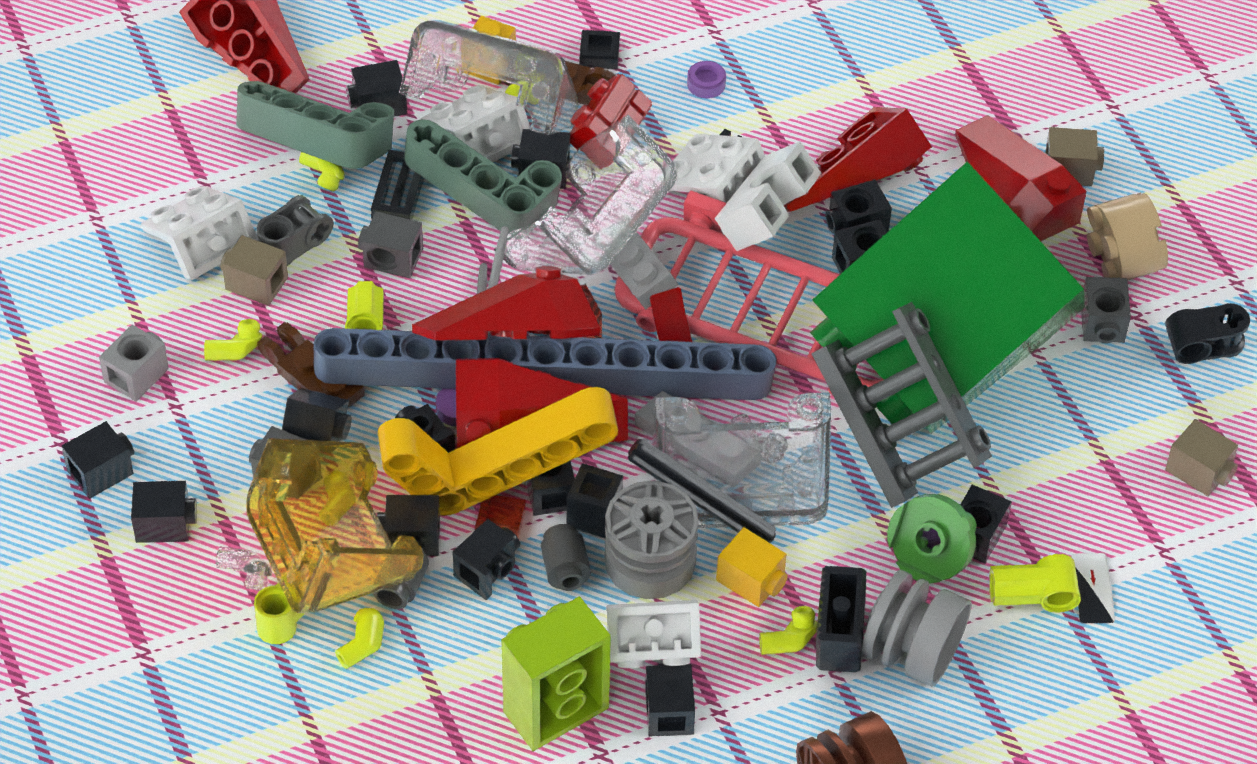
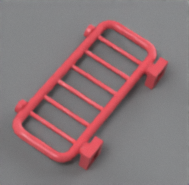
M691 190L684 201V220L674 217L659 218L651 222L644 229L641 238L651 250L659 236L665 233H673L688 238L670 271L675 279L696 241L725 251L692 316L686 315L691 334L716 343L765 346L775 354L776 364L825 381L811 354L821 348L817 340H815L807 357L779 348L776 345L808 282L811 281L827 287L840 274L757 245H751L736 251L714 219L726 205V202ZM734 254L763 264V267L729 330L700 320V317ZM774 268L800 277L801 280L769 343H765L740 334L738 331L770 269ZM618 276L614 288L617 301L623 308L638 314L636 323L639 327L649 332H656L651 306L645 310ZM858 376L862 385L868 387L883 380L882 378L871 380Z

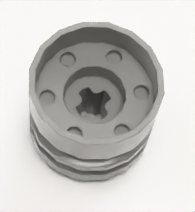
M659 481L636 482L621 489L610 501L605 515L606 539L604 559L606 573L616 587L631 596L643 599L665 598L680 591L691 580L696 566V542L699 525L696 506L685 492L668 483Z
M898 570L880 593L871 610L863 638L862 655L874 660L883 652V665L891 667L905 652L907 653L904 668L905 675L933 687L936 686L944 675L960 644L970 617L972 602L947 589H942L928 604L926 602L929 582L924 579H918L912 586V574L904 570Z

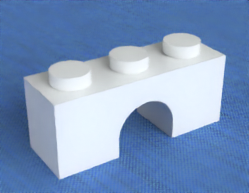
M801 141L764 156L714 219L736 251L769 239L776 234L790 216L784 205L795 198L805 195L822 173Z

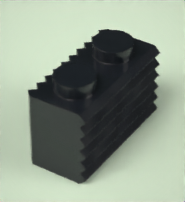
M825 566L822 568L816 636V667L819 670L853 673L861 671L867 573L863 568Z

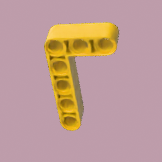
M590 387L449 453L409 419L395 418L388 420L380 425L377 434L385 473L411 495H439L440 515L445 516L463 511L609 443L618 435V426L609 391L600 387Z

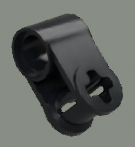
M1233 303L1199 309H1183L1172 313L1165 321V328L1175 359L1182 364H1193L1203 360L1237 356L1243 351L1245 346L1244 333L1250 325V315L1242 306ZM1225 315H1228L1226 323H1223ZM1231 338H1234L1233 345L1230 347Z

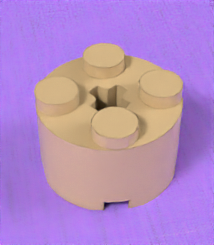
M1140 192L1087 208L1088 219L1093 229V232L1087 234V241L1094 257L1101 255L1104 261L1102 263L1104 277L1127 278V280H1131L1167 268L1168 249L1166 239L1159 241L1156 229L1162 226L1152 200L1146 193L1141 194Z

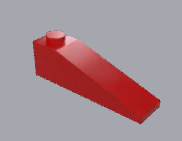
M189 0L179 11L196 40L223 57L222 60L229 66L236 67L244 73L249 81L267 83L296 94L310 80L277 0Z
M873 107L837 138L841 143L839 147L823 152L816 159L822 174L805 195L786 203L784 207L787 212H792L830 198L833 191L871 180L877 181L901 171H910L923 161L922 155L932 146L907 108Z
M989 115L956 129L955 137L965 162H968L1041 242L1080 223L1087 191L1062 164Z
M554 266L536 267V273L519 274L412 324V333L435 341L488 339V331L490 335L511 337L512 339H527V332L549 334L551 339L600 336V326L578 279L561 274V268Z
M500 358L456 359L457 449L592 386L551 376L549 373L524 368ZM609 392L618 426V435L610 442L628 441V398Z

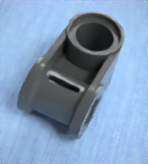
M297 195L284 206L258 222L257 241L286 251L287 266H289L295 259L313 247L321 245L331 234L334 222L327 214H320L313 209L310 200L305 196Z

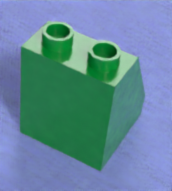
M966 162L812 299L826 318L809 333L822 347L840 340L842 346L849 349L898 324L892 311L912 302L915 308L922 310L927 317L930 325V332L928 333L967 406L1048 341L1085 308L1084 288L978 172ZM907 339L866 359L867 363L883 380L918 362ZM927 378L877 402L876 408L891 424H894L937 402L938 399ZM945 417L926 428L932 434L946 423L948 418Z

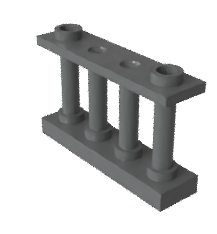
M912 302L892 311L898 324L849 349L845 346L843 347L840 340H837L811 353L891 508L907 501L918 493L915 487L918 479L965 456L968 457L973 468L992 457L989 451L991 443L986 431L980 425L976 426L928 333L930 332V325L927 317L922 310L916 309ZM907 339L918 362L870 387L862 385L855 371L857 364ZM927 378L938 401L890 426L885 423L883 424L875 410L877 402ZM945 417L948 418L958 438L957 441L911 464L902 462L895 448L897 441Z

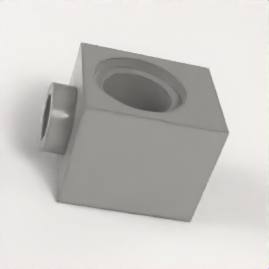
M133 324L99 356L104 383L136 402L169 369L166 346L162 339L155 333H146Z

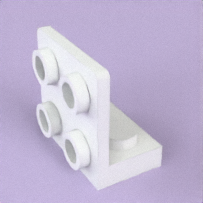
M477 85L466 89L463 92V97L453 102H442L433 106L430 109L431 113L420 118V120L425 119L437 123L492 162L511 154L513 144L520 145L522 130L531 129L521 98L485 87L484 85Z
M706 133L696 134L688 140L687 145L666 166V169L656 179L655 183L660 190L690 192L691 190L727 203L765 154L757 138L710 135Z
M206 186L191 189L184 195L185 199L174 205H164L155 209L150 214L151 218L141 223L144 232L170 243L184 278L191 281L220 265L226 250L233 248L241 235L257 240L256 232L242 200Z
M698 600L606 605L607 631L611 635L610 662H618V667L639 668L645 666V660L663 659L664 665L680 666L689 664L690 658L701 657Z

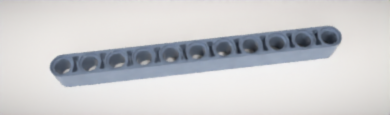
M345 328L325 329L315 336L313 342L314 372L319 380L329 384L456 389V359L500 358L513 362L515 365L534 371L540 370L570 382L604 388L618 395L657 396L660 392L664 391L672 397L759 400L771 392L777 361L771 349L755 344L601 338L551 339L549 336H527V339H512L511 337H497L488 334V339L435 341L414 334L412 331Z

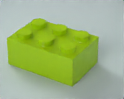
M580 596L567 603L554 605L544 616L527 625L521 624L514 627L508 632L506 637L501 639L503 713L532 751L541 748L609 709L611 635Z

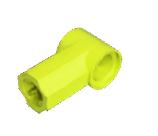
M358 281L355 286L348 288L345 329L383 330V288L376 286L372 281Z
M1048 555L1040 559L1037 564L990 566L989 592L994 606L1041 604L1046 611L1060 613L1074 609L1081 602L1075 562L1068 555Z
M312 557L308 559L302 558L275 586L265 587L257 593L254 599L256 629L259 637L264 642L282 644L293 638L296 633L298 620L332 586V575L327 572L321 562Z

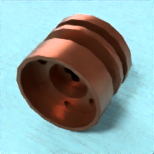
M872 711L841 724L839 736L828 729L818 734L817 739L809 737L797 743L796 747L797 764H907L900 744L889 725L880 715Z

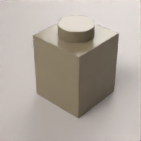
M1049 127L1045 154L1062 164L1081 186H1092L1095 171H1102L1104 164V147H1098L1097 130Z
M241 235L233 248L226 250L221 260L220 269L223 271L225 290L267 306L271 304L288 279L286 251Z
M1194 419L1172 444L1165 471L1209 497L1219 484L1225 487L1236 473L1238 465L1234 463V459L1239 445L1197 419Z

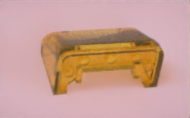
M268 438L248 490L246 512L248 520L287 601L296 613H316L407 582L414 578L423 565L424 554L414 537L401 535L396 538L393 545L391 544L367 498L371 487L377 481L378 469L364 443Z

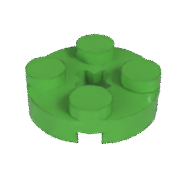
M940 494L919 495L903 504L893 514L887 531L889 549L893 547L894 554L898 559L896 564L900 570L911 573L914 580L924 579L929 584L947 580L959 574L972 560L976 547V521L972 514L966 512L959 503L947 496ZM933 528L938 532L941 543L930 549L927 547L928 539L922 535L923 531H930Z

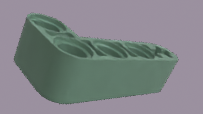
M259 81L244 82L237 88L236 126L248 133L352 169L368 166L392 149L394 109L387 104L366 103L348 113Z
M421 119L414 121L408 126L404 153L406 165L499 231L504 226L508 227V236L516 238L526 236L558 204L562 173L556 164L544 160L536 161L515 178L433 121Z

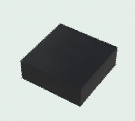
M582 30L579 65L590 68L618 69L620 32Z

